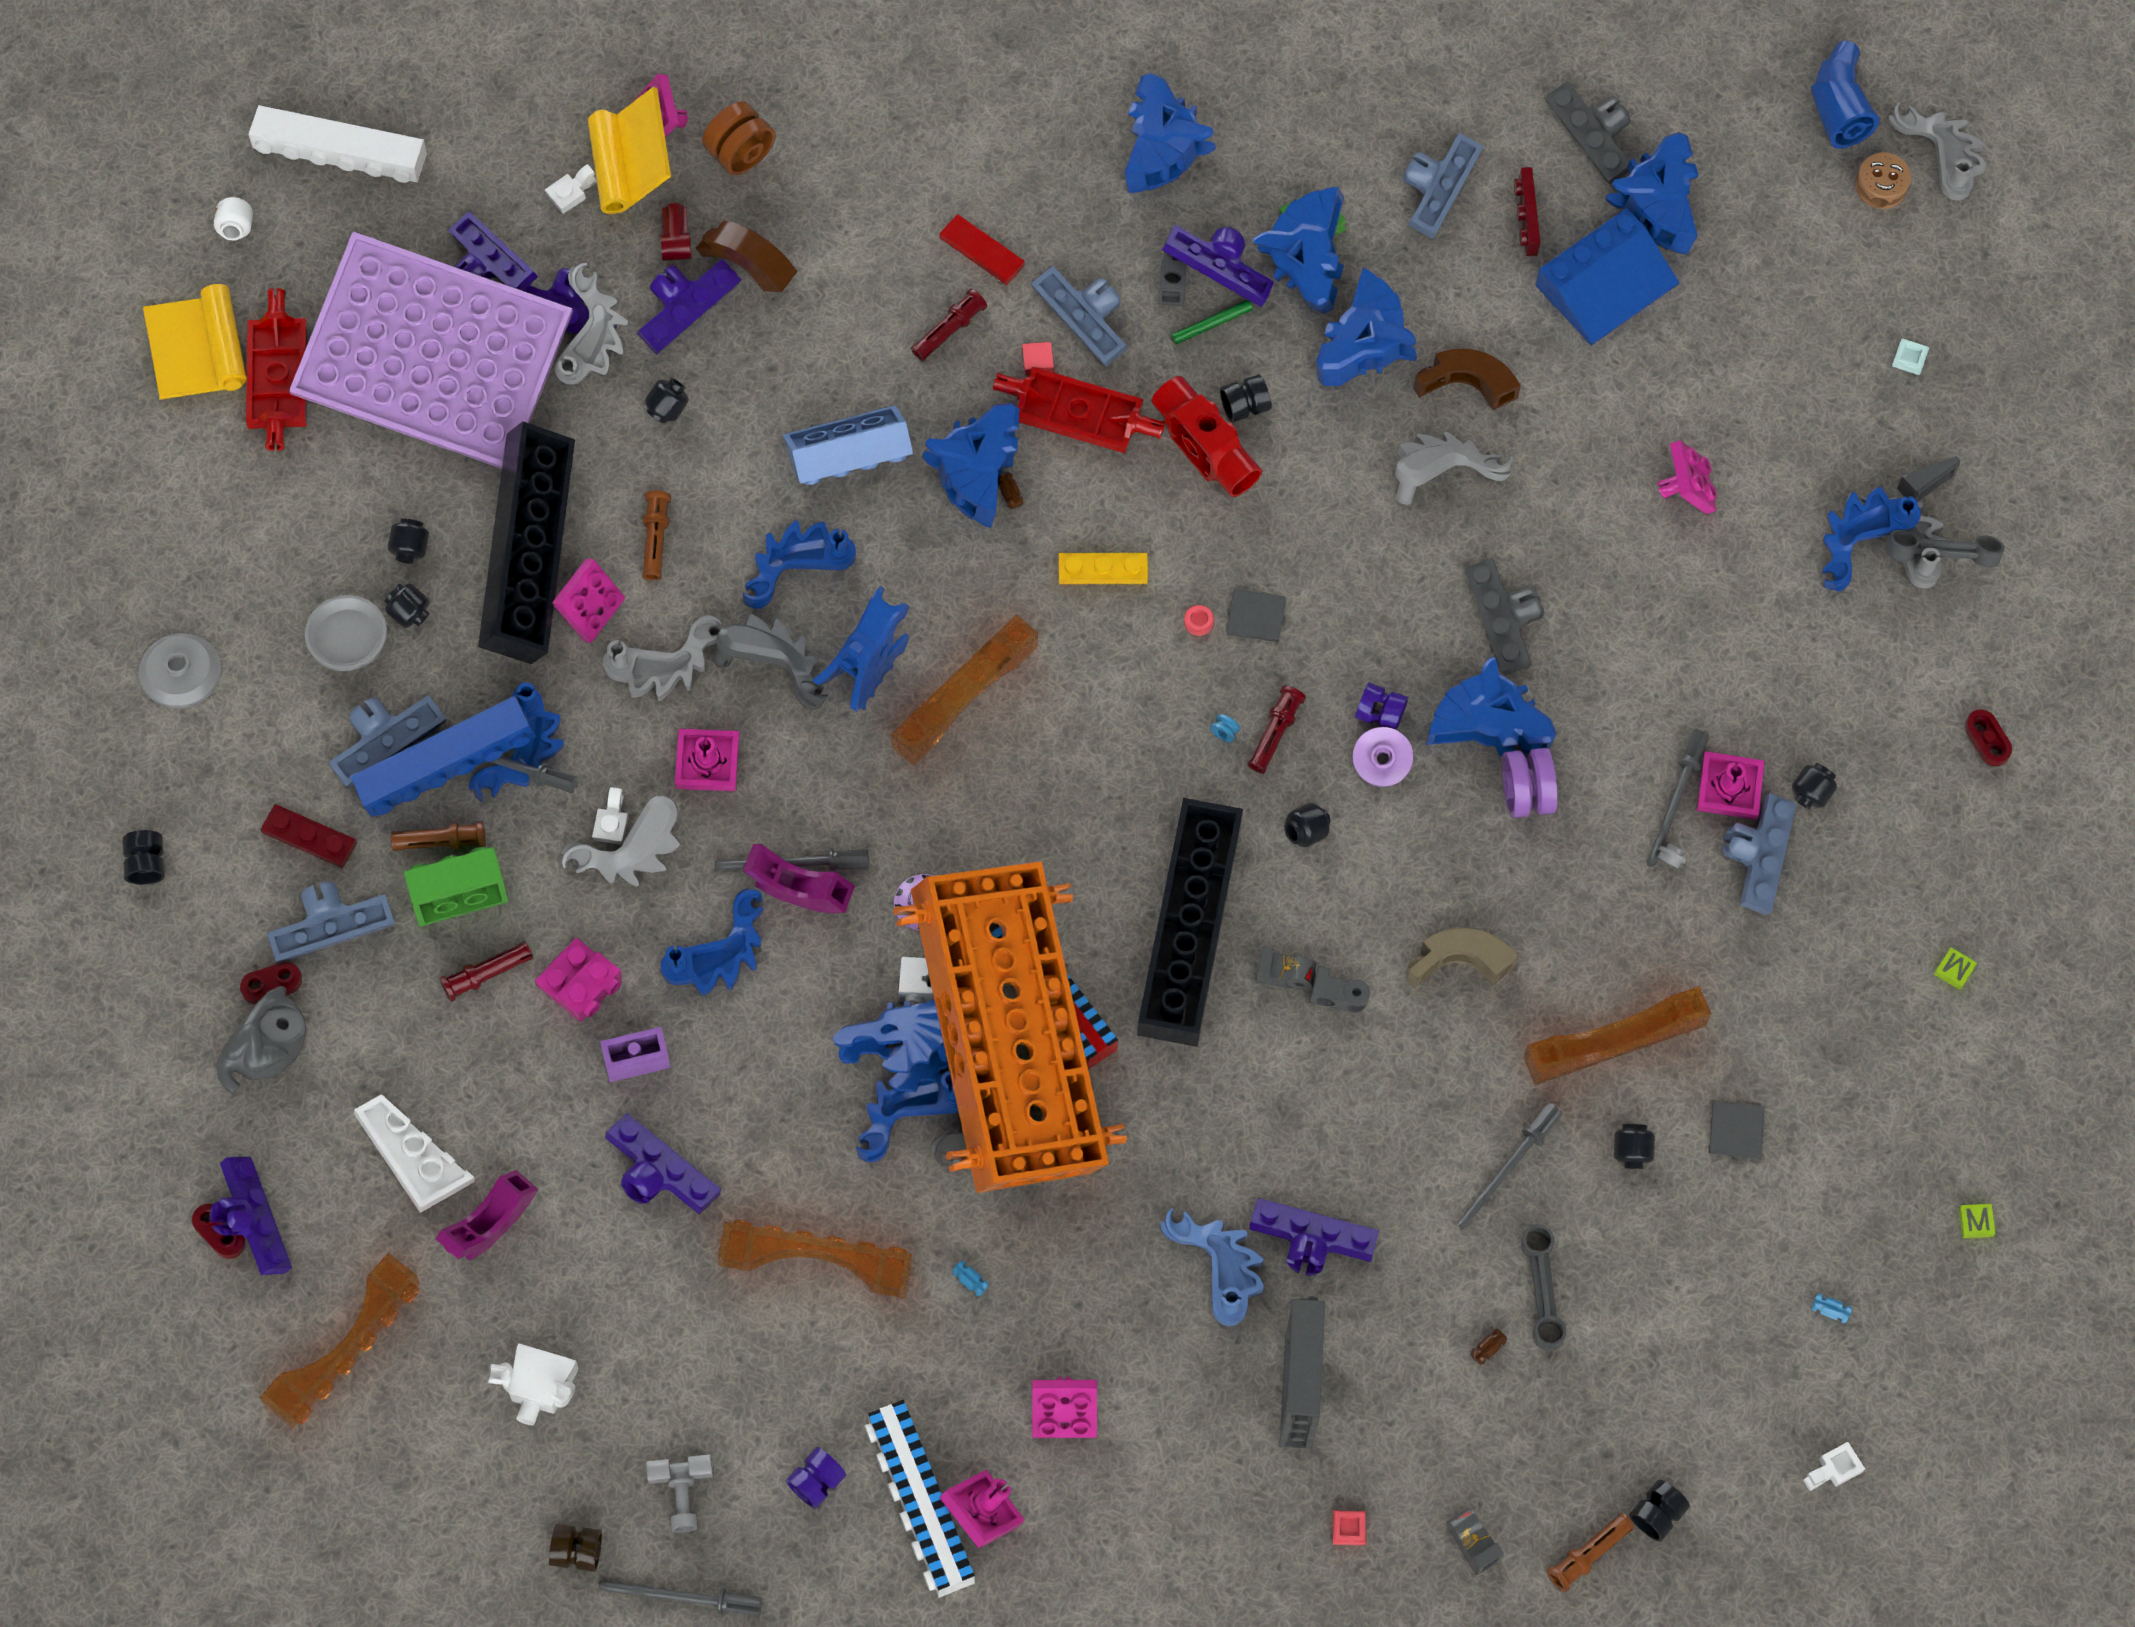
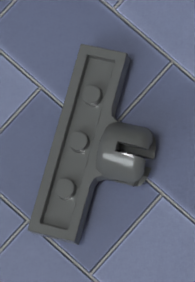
M1568 81L1544 97L1609 184H1612L1615 179H1619L1629 172L1628 164L1630 161L1613 140L1618 132L1631 123L1629 113L1623 105H1620L1621 101L1615 96H1610L1596 107L1590 108Z
M1493 558L1465 568L1503 674L1508 675L1531 666L1532 662L1521 635V628L1544 616V608L1541 605V599L1536 589L1532 585H1527L1513 592H1506Z

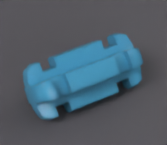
M960 1261L952 1271L953 1276H958L959 1281L970 1291L974 1290L976 1296H981L988 1289V1281H983L982 1276L971 1266L967 1267L965 1261Z
M1823 1294L1816 1295L1812 1304L1813 1311L1816 1312L1818 1309L1822 1315L1835 1320L1840 1318L1842 1323L1848 1321L1852 1311L1850 1305L1845 1307L1843 1302L1828 1296L1825 1299L1822 1297Z

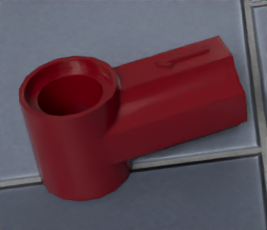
M679 203L668 204V206L662 208V260L692 259L687 207Z

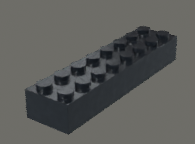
M524 421L506 434L478 647L533 664L546 655L549 649L554 610L552 602L555 600L575 439Z
M1183 798L1138 1020L1137 1036L1198 1047L1242 823V808Z

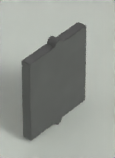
M1234 589L1232 605L1227 611L1228 615H1230L1227 635L1278 642L1281 623L1285 622V617L1283 616L1285 597Z
M1713 1101L1709 1154L1732 1156L1734 1160L1738 1157L1760 1160L1765 1107L1744 1105L1741 1101L1736 1103Z

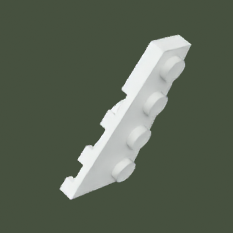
M382 1094L354 1109V1115L420 1213L474 1182L475 1177L467 1170L464 1171L455 1163V1159L432 1143V1139L427 1134L421 1133L410 1123V1119Z

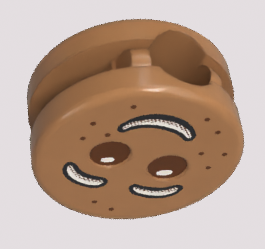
M1887 152L1872 154L1860 165L1855 180L1856 192L1862 201L1872 207L1880 209L1892 208L1900 204L1905 198L1911 183V171L1907 163L1895 154Z

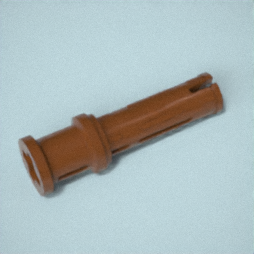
M652 490L645 493L647 511L646 515L643 516V523L647 530L642 577L646 580H660L664 529L668 527L670 521L669 517H667V508L671 502V495L665 491ZM654 542H655L654 559H653V546H654Z
M478 821L477 824L460 826L458 823H452V825H449V828L391 831L392 850L450 846L454 850H459L461 846L478 845L479 847H485L484 822Z
M1620 1513L1580 1549L1568 1551L1567 1557L1556 1567L1551 1566L1547 1569V1575L1552 1583L1560 1591L1566 1593L1570 1589L1571 1583L1581 1575L1590 1573L1592 1563L1610 1550L1630 1531L1634 1530L1632 1521L1625 1514Z

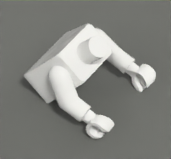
M518 1343L513 1368L509 1363L505 1362L499 1365L491 1364L488 1383L502 1384L509 1393L511 1401L521 1404L516 1419L521 1423L533 1426L539 1410L554 1414L558 1407H565L570 1402L575 1392V1385L572 1381L579 1368L576 1360Z

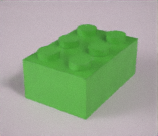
M494 847L475 848L469 854L458 857L456 855L446 856L440 862L429 865L424 863L412 866L410 870L404 871L419 927L509 902Z

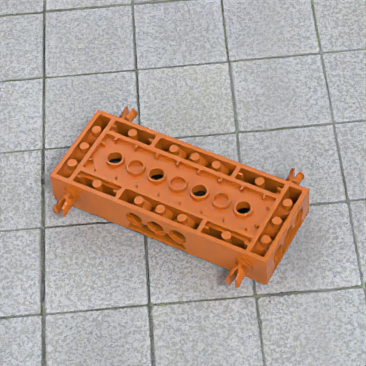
M1042 861L929 876L910 889L914 905L896 906L894 908V915H908L895 922L898 927L918 923L966 1144L965 1150L947 1152L946 1160H961L949 1166L948 1169L954 1172L971 1168L976 1193L1092 1174L1109 1165L1105 1146L1124 1144L1127 1141V1135H1112L1125 1128L1122 1123L1107 1127H1101L1052 909V904L1071 903L1073 894H1059L1071 887L1069 883L1047 886ZM991 923L998 924L1003 932L1001 938H995L991 935L989 930ZM1004 984H1010L1014 987L1016 991L1014 999H1009L1004 995ZM1018 1044L1024 1045L1028 1049V1060H1022L1018 1057L1016 1053ZM1031 1106H1037L1041 1109L1043 1114L1041 1121L1032 1119L1029 1112Z

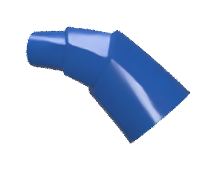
M1840 41L1837 43L1829 58L1822 62L1816 82L1811 86L1812 96L1831 146L1837 149H1844L1863 142L1874 133L1880 121L1860 86L1856 83L1857 72L1855 68L1860 56V49L1855 43L1850 41Z

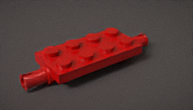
M270 288L267 290L268 310L265 316L260 320H247L246 425L248 429L266 428L265 448L269 451H275V444H277V451H281L284 449V427H307V400L291 395L289 392L307 347L306 318H292L288 316L285 312L286 291L282 288H277L276 298L274 288Z
M1033 366L1030 375L1022 380L1001 374L1000 372L997 373V378L994 380V391H1000L1017 397V400H1019V422L1124 454H1126L1132 434L1138 432L1160 440L1164 432L1166 421L1141 415L1144 401L1142 398Z

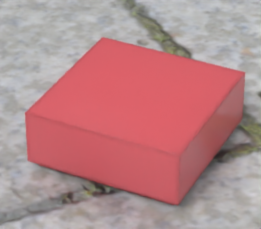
M1051 342L1022 344L1025 374H1030L1032 366L1054 372Z
M1333 1510V1545H1365L1366 1511Z

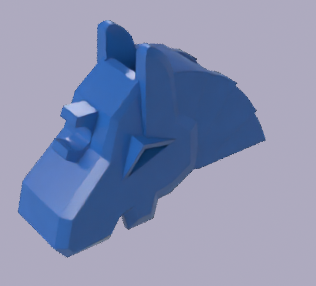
M1153 73L1141 76L1135 95L1142 99V101L1132 102L1128 112L1129 116L1135 118L1131 132L1139 136L1125 170L1128 193L1150 191L1169 182L1172 183L1191 166L1197 156L1209 154L1216 149L1215 143L1205 141L1214 132L1212 127L1198 124L1195 118L1197 107L1192 105L1189 109L1186 108L1185 100L1181 97L1176 100L1166 80Z
M1677 132L1665 136L1652 156L1648 153L1643 154L1640 159L1642 163L1638 164L1635 159L1630 160L1628 164L1629 177L1615 179L1612 186L1619 193L1607 194L1605 200L1614 207L1623 210L1627 208L1644 225L1656 245L1680 254H1688L1698 234L1687 194L1690 193V180L1697 178L1699 175L1696 164L1686 163L1685 161L1693 156L1688 136Z
M1339 187L1326 188L1321 191L1316 190L1298 200L1295 199L1285 212L1281 213L1271 231L1262 232L1253 238V243L1258 245L1257 249L1260 253L1272 256L1277 266L1274 274L1275 280L1280 282L1283 276H1288L1290 280L1286 286L1290 290L1297 286L1307 305L1323 314L1333 310L1338 288L1332 284V279H1341L1344 265L1338 262L1339 256L1336 255L1332 241L1344 201V196Z
M1363 267L1352 307L1341 316L1339 322H1328L1324 335L1333 340L1321 344L1316 361L1317 378L1323 386H1341L1359 374L1366 375V370L1377 369V373H1382L1384 367L1397 359L1410 361L1417 359V353L1411 346L1416 344V338L1410 330L1404 328L1403 309H1401L1397 293H1394L1382 278H1378Z
M1013 403L996 404L978 420L975 417L969 418L968 425L961 427L960 421H955L953 431L944 439H927L925 445L929 451H925L922 455L927 464L938 469L942 488L945 489L951 504L955 505L971 520L974 519L989 528L992 527L996 514L998 477L1002 474V468L1013 467V456L1017 452L1018 438L1015 437V431L1019 428V408Z
M1490 657L1483 665L1481 674L1461 681L1459 685L1445 693V697L1434 713L1426 745L1473 740L1488 747L1495 746L1499 756H1503L1504 752L1515 751V746L1517 745L1521 747L1525 754H1529L1531 749L1545 747L1550 749L1557 733L1551 718L1535 708L1536 703L1534 699L1528 702L1523 699L1522 694L1527 693V686H1516L1515 683L1499 674L1496 658Z

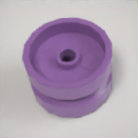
M1546 747L1531 749L1527 760L1521 751L1504 752L1502 758V778L1510 817H1528L1532 806L1539 815L1554 814L1557 810V784L1554 763L1549 749Z

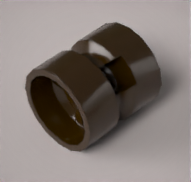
M556 1524L551 1538L549 1565L569 1568L571 1564H575L578 1570L596 1572L601 1551L602 1530L583 1527L580 1532H577L574 1526ZM577 1544L581 1545V1551H576Z

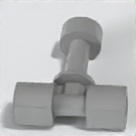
M711 1454L688 1457V1462L671 1464L669 1459L646 1461L649 1484L668 1482V1487L675 1488L677 1515L671 1516L672 1532L681 1533L697 1530V1515L690 1513L688 1487L694 1485V1479L714 1477Z

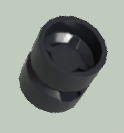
M1260 374L1244 379L1242 385L1234 382L1220 387L1222 405L1229 421L1232 423L1248 418L1249 412L1257 415L1272 408L1267 385Z
M139 830L124 835L122 838L123 855L127 858L123 862L125 881L135 885L154 884L162 881L165 877L164 860L161 858L164 853L162 834L151 830Z
M1657 1480L1646 1493L1648 1500H1640L1630 1512L1629 1517L1647 1536L1661 1542L1673 1528L1672 1521H1679L1690 1508V1504L1685 1496L1666 1481Z

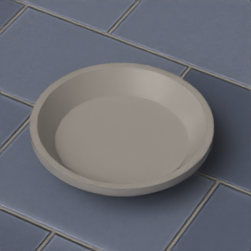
M352 595L337 596L320 604L310 615L305 627V642L311 656L322 666L336 671L357 670L370 664L379 656L387 640V625L379 608L365 598Z
M189 633L171 634L157 640L144 653L139 666V680L146 695L157 704L168 708L180 709L199 704L213 693L221 677V661L216 649L204 638Z

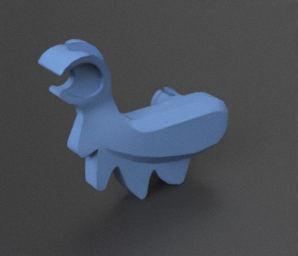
M1171 1208L1166 1215L1165 1222L1161 1221L1160 1228L1162 1233L1169 1240L1178 1244L1195 1245L1206 1250L1211 1258L1213 1316L1222 1325L1234 1326L1239 1324L1246 1316L1248 1298L1263 1292L1264 1286L1261 1278L1249 1269L1263 1265L1264 1259L1253 1250L1237 1245V1243L1246 1239V1230L1221 1232L1223 1228V1221L1221 1220L1199 1226L1192 1221L1187 1212L1183 1213L1182 1222L1175 1223L1171 1219L1173 1216V1208Z

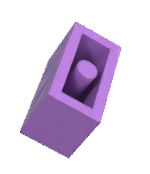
M661 1027L600 1041L610 1082L671 1068Z

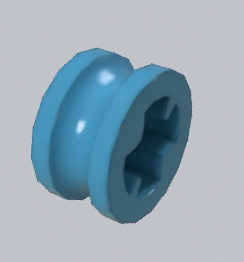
M1217 715L1215 718L1216 723L1211 724L1210 731L1214 736L1225 742H1233L1235 739L1234 734L1240 731L1239 724L1226 715Z

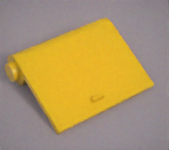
M652 87L618 114L601 109L593 112L588 117L589 135L602 212L616 214L626 211L671 177L657 88Z
M212 284L201 290V298L143 307L160 400L225 389L235 391L246 383L247 377L228 286Z

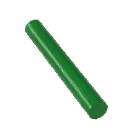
M1249 300L1243 301L1171 334V339L1177 345L1252 311V305Z

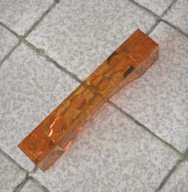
M1016 614L891 733L892 748L910 764L915 766L936 746L955 719L979 694L997 679L1016 669L1038 648V632Z
M1700 986L1672 995L1644 1011L1615 1023L1580 1033L1555 1035L1529 1044L1523 1058L1534 1084L1538 1085L1706 1027L1712 1013Z
M734 1220L733 1223L725 1221L718 1253V1263L721 1267L751 1272L764 1264L780 1259L797 1257L816 1258L835 1263L851 1271L864 1281L875 1294L906 1299L913 1260L912 1254L907 1253V1250L903 1248L889 1247L887 1250L876 1248L875 1244L865 1241L852 1244L846 1243L843 1238L837 1236H827L826 1239L814 1237V1234L807 1231L799 1230L795 1233L783 1232L782 1228L773 1225H766L764 1228L754 1227L750 1222L744 1220Z
M387 1253L367 1276L366 1294L362 1310L344 1340L330 1353L316 1362L297 1370L281 1373L259 1397L263 1405L292 1429L297 1423L303 1424L310 1417L313 1411L311 1407L318 1399L324 1400L332 1392L334 1381L340 1375L345 1376L351 1371L356 1361L354 1359L362 1350L366 1352L373 1346L377 1339L376 1334L383 1326L389 1327L398 1316L397 1310L403 1303H410L419 1292L418 1286L420 1285L417 1275L390 1253Z

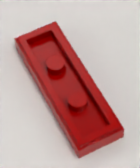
M959 214L939 233L941 240L1005 285H1008L1025 266L1023 259Z

